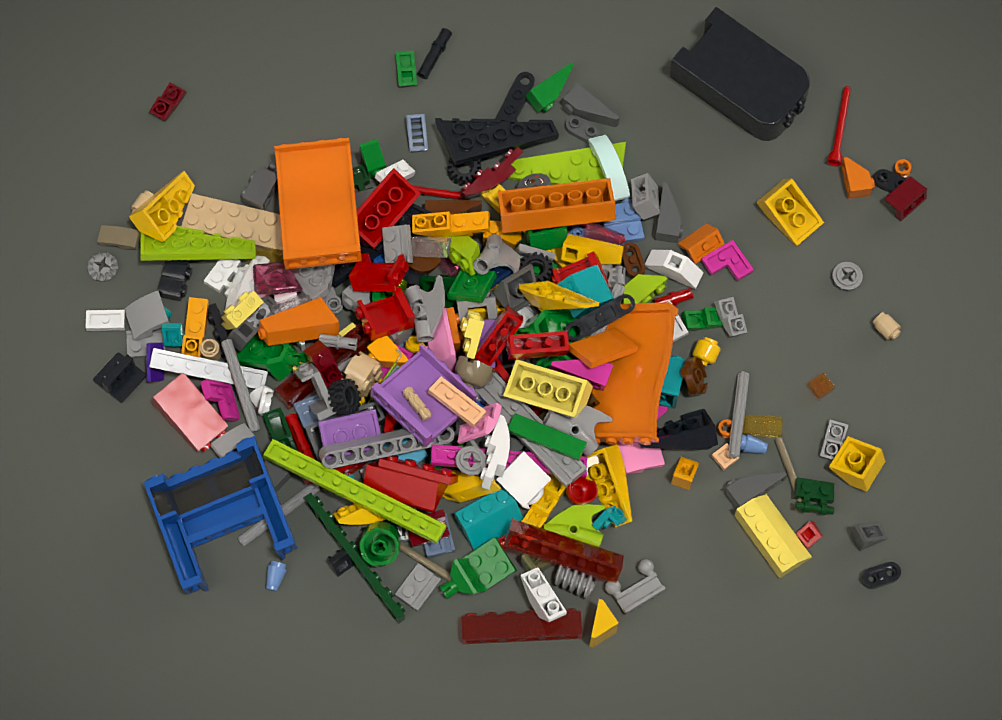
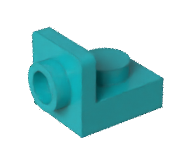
M182 323L162 324L164 346H182L183 335H185Z
M612 506L606 509L592 526L596 530L607 529L613 523L617 526L625 523L627 518L621 509Z

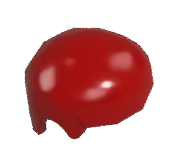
M579 477L568 485L566 494L572 503L585 505L591 503L597 497L598 488L595 481H590L586 477Z

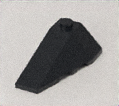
M705 409L683 414L680 420L676 422L670 420L666 422L665 427H657L659 442H651L650 445L638 442L641 448L701 450L710 449L718 445L715 424Z

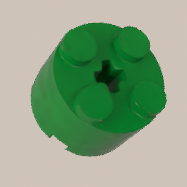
M376 521L369 525L363 532L360 541V551L363 559L373 566L391 564L398 556L401 535L393 525L386 522Z

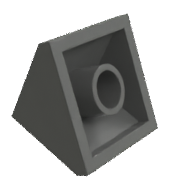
M529 264L510 275L496 287L493 294L504 308L508 305L517 312L530 304L520 291L519 284L536 282L533 265Z

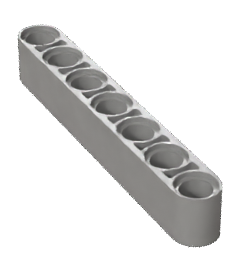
M448 427L445 435H439L425 447L407 429L324 446L319 451V458L326 468H337L432 447V444H447L453 440L454 432L451 427ZM404 438H410L407 443L402 444ZM385 442H391L388 447L383 448ZM372 446L369 451H363L365 447ZM353 450L349 456H344L346 451ZM333 454L330 460H325L327 455Z

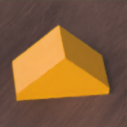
M681 456L671 484L690 490L699 462Z

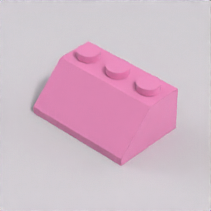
M444 308L434 332V340L427 342V346L424 347L431 349L437 359L444 361L449 370L456 373V354L447 311Z

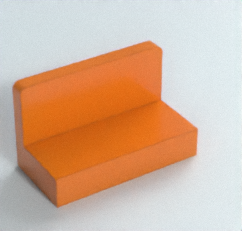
M709 224L703 225L678 243L680 248L686 250L694 264L725 244L719 230Z

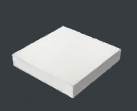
M522 451L505 469L503 477L498 476L496 480L524 507L551 478Z

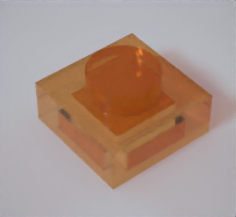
M824 372L808 383V387L819 400L835 389V386Z

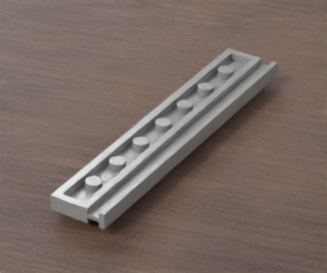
M496 372L490 383L482 388L474 387L476 395L487 406L496 402L502 406L500 415L505 417L507 426H509L515 413L543 424V421L526 403L503 396L507 384ZM518 437L565 488L587 471V467L581 460H574Z

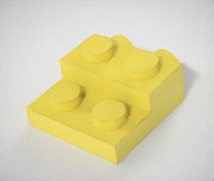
M255 291L243 292L237 298L239 301L235 305L231 304L224 310L225 314L221 317L224 322L221 325L226 330L237 328L264 303Z
M471 310L468 311L466 317H462L460 328L465 337L462 349L466 357L474 359L484 320L480 313Z

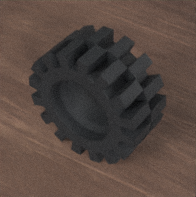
M449 158L448 175L450 180H453L455 184L459 182V186H462L463 183L466 185L468 182L472 184L476 180L473 176L481 169L480 159L467 162L472 167L469 173H460L457 169L458 165H455L452 158Z
M534 252L533 256H531V253H528V258L526 256L522 257L519 270L529 264L540 266L543 272L535 275L536 282H551L553 265L547 255L544 257V253L540 252L538 256L537 252Z
M343 379L332 382L328 391L330 395L328 401L331 400L329 405L333 407L332 411L340 416L356 413L359 410L358 407H361L359 401H362V399L359 397L361 392L357 390L359 387L355 385V381Z

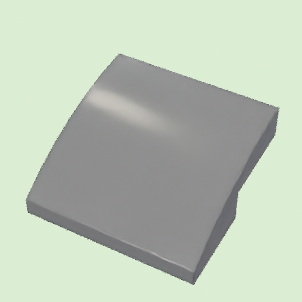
M159 291L139 298L124 309L135 341L152 336L153 330L162 328L163 323H169Z

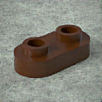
M632 242L625 243L623 245L622 261L627 275L632 279L638 274L644 275L645 264L639 247ZM627 252H632L633 255H632V256H628L626 253H627ZM638 269L639 272L635 273L632 270Z

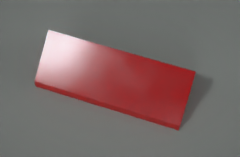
M394 168L357 209L360 242L372 249L383 239L382 228L394 226L421 194Z
M379 461L366 465L363 484L407 506L429 512H435L448 486L444 483L379 467Z

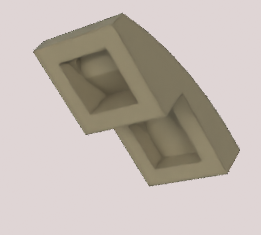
M101 225L97 243L101 246H118L120 249H137L141 232L131 228Z

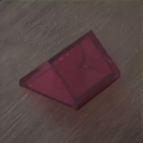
M284 262L254 264L253 278L256 294H281L301 292L303 290L290 269L285 270Z

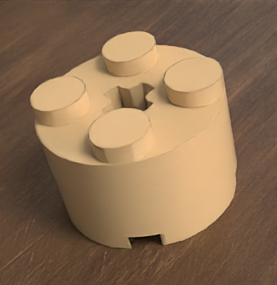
M359 352L360 356L355 355L344 371L347 374L345 379L354 380L355 385L359 387L357 390L361 392L359 396H366L368 398L371 395V387L382 378L384 372L381 371L382 365L380 362Z

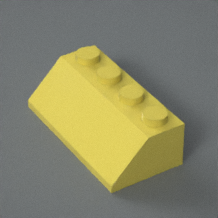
M516 359L503 396L576 418L587 405L593 386L587 380Z
M767 494L753 498L736 509L734 516L779 579L812 558Z

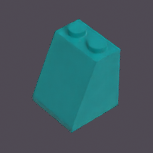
M670 356L660 395L659 405L673 409L676 407L682 383L681 368H684L686 361L680 356Z

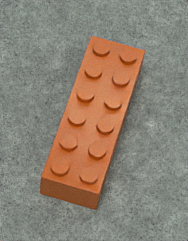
M610 178L498 191L503 233L616 220L615 200Z

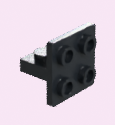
M117 352L93 378V381L117 401L123 403L147 375L135 365L131 356L127 354L124 357L121 353Z

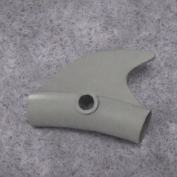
M493 234L488 236L485 247L480 256L474 261L473 266L479 274H486L490 269L498 266H507L516 273L520 268V255L505 244L499 235Z
M440 275L437 276L434 288L430 292L422 290L418 285L411 286L404 292L415 315L414 324L418 342L434 340V332L445 307V290L443 278Z
M586 405L576 418L549 410L543 424L587 442L583 454L589 456L599 446L594 433L595 425L599 422H612L613 419L603 412Z

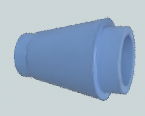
M742 434L740 449L742 452L766 453L768 443L749 434Z
M271 561L270 565H268L266 589L278 591L287 572L286 564Z

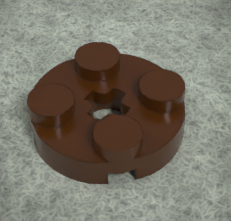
M696 356L687 358L684 368H681V376L683 379H686L687 390L690 396L705 394L707 390V383L704 384V378L707 377L702 360L700 358L696 359Z

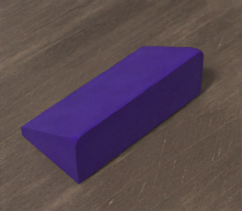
M149 342L146 344L147 381H163L164 370L151 368L149 365L153 348L164 350V344L162 342Z

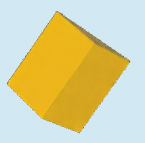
M602 599L598 601L589 647L592 648L616 634L619 624Z

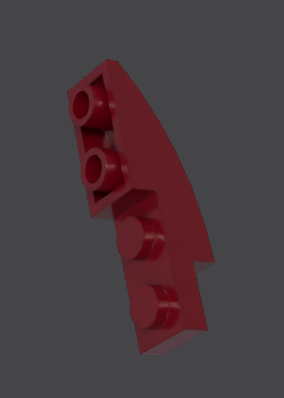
M519 147L514 151L510 149L503 156L506 160L502 164L498 161L492 169L489 167L484 171L480 169L473 176L476 180L472 184L468 182L461 189L463 193L459 197L467 199L479 196L503 183L516 171L511 164L523 151Z

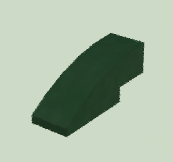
M281 407L263 413L271 440L274 439L297 451Z

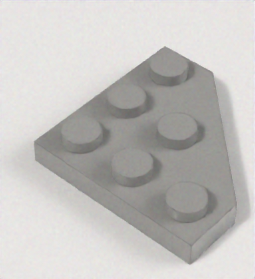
M335 264L316 266L311 271L306 267L283 270L282 275L310 301L320 297L323 299L330 293Z

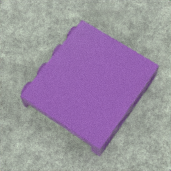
M422 344L419 347V352L381 384L376 382L371 387V397L425 447L460 418L428 393L429 388L442 376L475 403L477 395L471 386L463 383L458 374L450 371L444 361L437 359L433 351ZM412 387L415 394L426 405L425 408L430 410L432 415L428 420L423 421L419 417L420 414L416 413L410 405L409 400L403 396L405 388Z

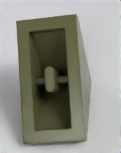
M546 546L521 556V565L526 572L537 567L541 572H544L557 562Z

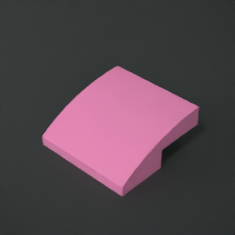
M496 402L482 407L487 411L486 415L474 428L468 423L460 425L457 442L461 444L488 435L498 421L502 406Z
M617 442L624 461L626 474L641 473L645 469L660 468L665 465L660 448H641L638 442H634L633 445Z

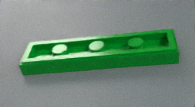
M517 413L514 414L508 426L509 433L577 461L580 460L587 446V442Z

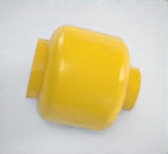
M704 337L697 341L692 355L693 357L696 356V359L700 358L704 366L707 367V364H714L720 353V347L717 341Z

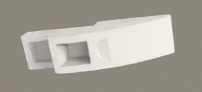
M256 256V259H252L248 267H239L228 293L226 308L231 304L235 305L239 301L237 298L243 292L247 291L248 293L252 291L249 281L260 277L266 271L269 259L265 256Z
M503 415L499 416L495 427L491 431L493 433L492 436L488 435L485 442V447H487L486 456H488L486 464H489L488 468H483L480 479H483L482 488L488 490L495 475L503 477L508 460L510 437L507 422Z

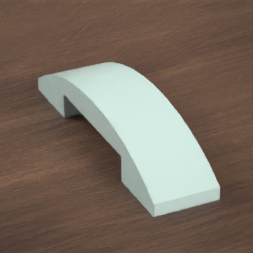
M606 135L588 139L592 153L597 157L605 179H611L614 200L619 201L630 198L622 165L609 138Z

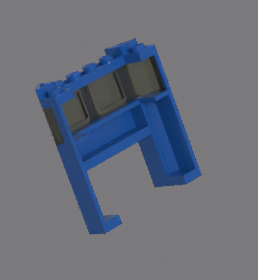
M255 436L242 439L236 444L238 451H230L224 457L210 459L207 461V464L193 466L185 473L172 475L170 479L163 473L154 475L144 482L176 573L186 594H191L190 590L196 592L200 588L204 591H209L194 550L195 547L263 519H266L275 543L273 545L282 560L286 558L285 554L292 552V548L294 550L298 549Z

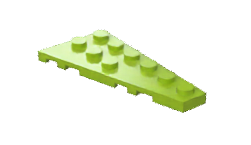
M626 142L612 144L623 168ZM591 148L516 159L511 164L516 171L508 178V180L521 181L528 175L542 173L550 178L551 185L605 179L598 159L593 155Z
M177 226L176 230L163 242L141 233V261L256 259L254 240L238 237L223 238L218 233L208 235L204 234L202 230Z

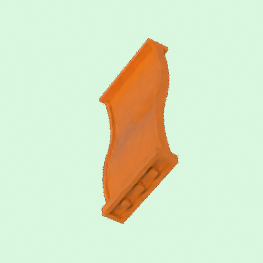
M349 138L274 146L285 270L362 261Z
M670 302L637 303L633 311L608 324L605 330L617 329L638 346V352L611 361L610 364L613 365L604 390L592 388L591 392L600 402L594 409L603 412L613 419L612 422H599L595 425L594 433L599 445L600 442L610 445H616L617 442L627 445H633L634 442L644 445H650L651 442H659L657 437L658 407L672 351L675 316H678V308ZM620 304L622 309H628L631 305Z

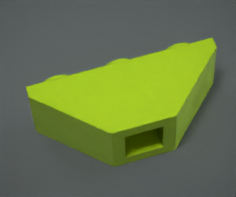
M469 236L441 237L442 246L440 247L442 254L451 259L454 264L459 265L463 271L474 275L476 271L473 264L480 256L478 243Z
M638 274L624 286L625 291L623 294L631 295L635 300V304L650 303L653 300V296L656 294L660 295L665 291L668 278L666 276ZM628 298L623 299V304H631Z

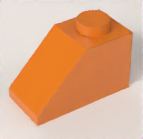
M844 157L841 168L848 199L870 196L875 188L874 179L870 177L869 171L848 157Z

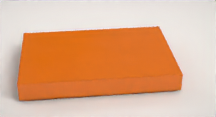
M615 328L569 344V351L591 369L638 352V346Z

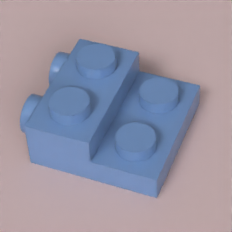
M624 199L622 203L615 204L616 220L603 221L602 225L604 228L624 236L625 242L619 243L605 236L606 242L620 245L628 242L643 241L645 237L641 217L633 208L632 199Z

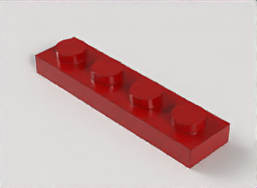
M397 455L379 459V467L447 485L458 482L459 475L452 473L453 471L450 469L442 468L438 470L431 464L419 465L416 464L417 461L412 459L400 460Z

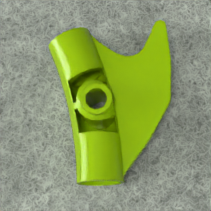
M585 504L569 507L544 524V541L572 543L599 550L604 534L592 526V517L605 510V506Z

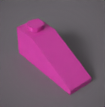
M580 359L553 361L550 366V370L587 380L594 388L602 391L613 368V365L608 362L591 369Z

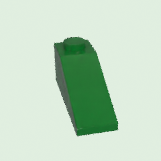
M572 62L525 95L537 113L543 110L547 112L554 107L553 103L558 98L574 66Z

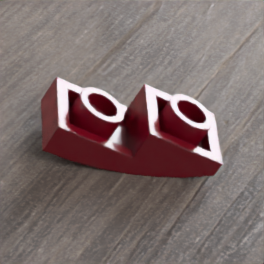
M169 82L162 96L157 97L149 112L166 121L178 107L187 92Z

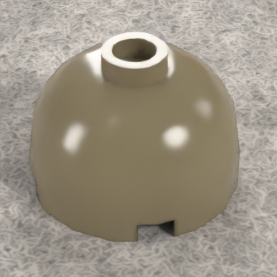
M459 356L455 372L461 377L463 383L474 389V387L482 388L490 383L495 369L477 360L469 361L468 357Z

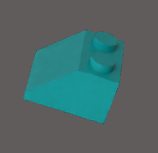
M598 265L576 272L557 284L599 302V306L614 299ZM599 306L569 310L573 318H577Z

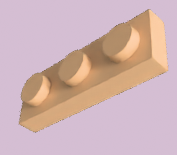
M442 376L428 390L430 395L473 428L486 415V410Z

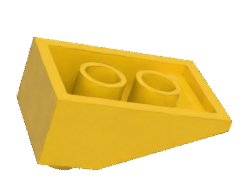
M792 178L783 179L756 202L771 222L795 246H798L824 223Z

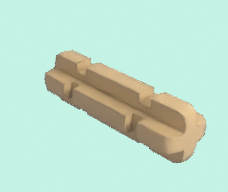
M412 387L405 388L403 396L409 400L408 402L416 413L420 414L419 417L423 421L428 420L432 415L430 410L425 408L426 405L415 394Z

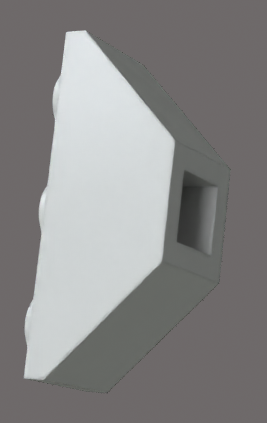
M651 250L645 263V268L695 290L703 275V271L688 257L672 250Z
M538 567L521 574V580L529 602L539 618L551 622L567 614V611Z

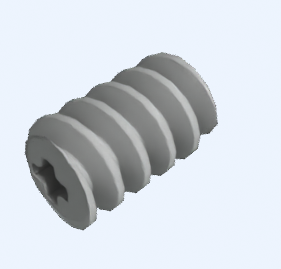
M564 561L561 562L554 578L556 586L562 582L563 589L570 585L569 591L573 592L577 589L578 596L584 592V599H587L592 594L598 578L592 581L593 574L586 578L585 571L579 575L577 567L571 571V564L564 568Z

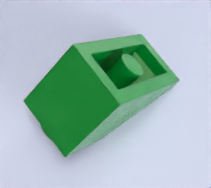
M378 139L360 144L361 162L366 168L369 179L375 178L377 172L386 168Z

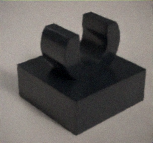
M344 549L337 550V554L333 557L328 556V562L338 577L354 566Z

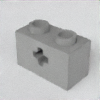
M646 173L631 179L633 208L640 217L645 220L660 214L658 186L651 176Z

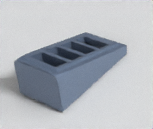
M425 114L406 115L409 151H428ZM411 122H421V125H411ZM411 129H422V132H412ZM412 136H423L422 139H412ZM423 142L424 146L413 147V143Z

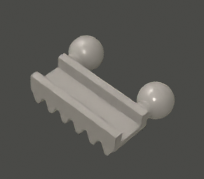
M644 559L638 565L640 573L648 577L622 593L620 591L621 585L617 580L611 579L605 584L606 592L614 595L615 600L625 615L635 611L639 606H643L644 603H648L666 590L665 586L657 578V574L653 571L654 564L651 560Z

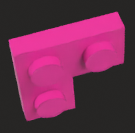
M733 240L701 259V262L711 276L728 267L735 279L739 281L754 271Z
M208 379L202 381V393L205 400L218 402L222 419L232 422L240 420L231 384Z

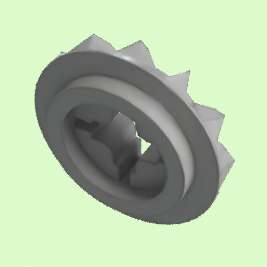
M99 252L97 255H92V258L88 261L87 269L93 279L107 281L116 275L118 263L115 257L108 252ZM105 261L107 268L103 267L100 271L98 264H102Z
M842 262L834 268L832 279L841 290L850 291L855 288L857 289L861 284L863 274L856 264ZM844 273L846 275L852 274V276L850 277L851 281H849L848 279L842 280L844 277Z
M464 447L456 455V466L461 470L462 474H468L469 477L472 475L478 476L483 471V468H486V455L477 447ZM471 455L473 462H476L473 463L472 467H470L469 462H466L469 460Z

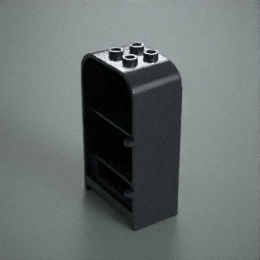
M715 7L705 19L704 36L694 48L689 51L682 47L671 60L670 77L759 140L770 141L776 139L786 128L788 129L792 125L796 115H800L805 108L804 105L810 86L808 72L718 7Z

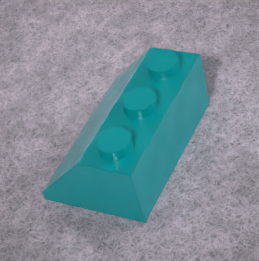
M501 487L500 491L490 493L455 513V521L473 551L494 537L499 538L507 534L509 530H516L520 527V523L523 520L515 498L504 487Z

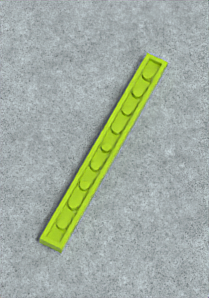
M272 439L263 454V458L435 544H438L446 530L445 524L333 468H326L322 463Z

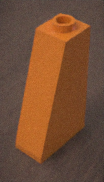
M320 297L260 319L257 331L260 339H264L266 344L271 346L319 339L320 334L338 336L339 321Z

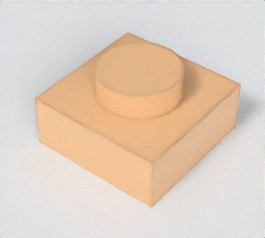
M728 443L711 456L723 471L740 458L733 459L728 456Z

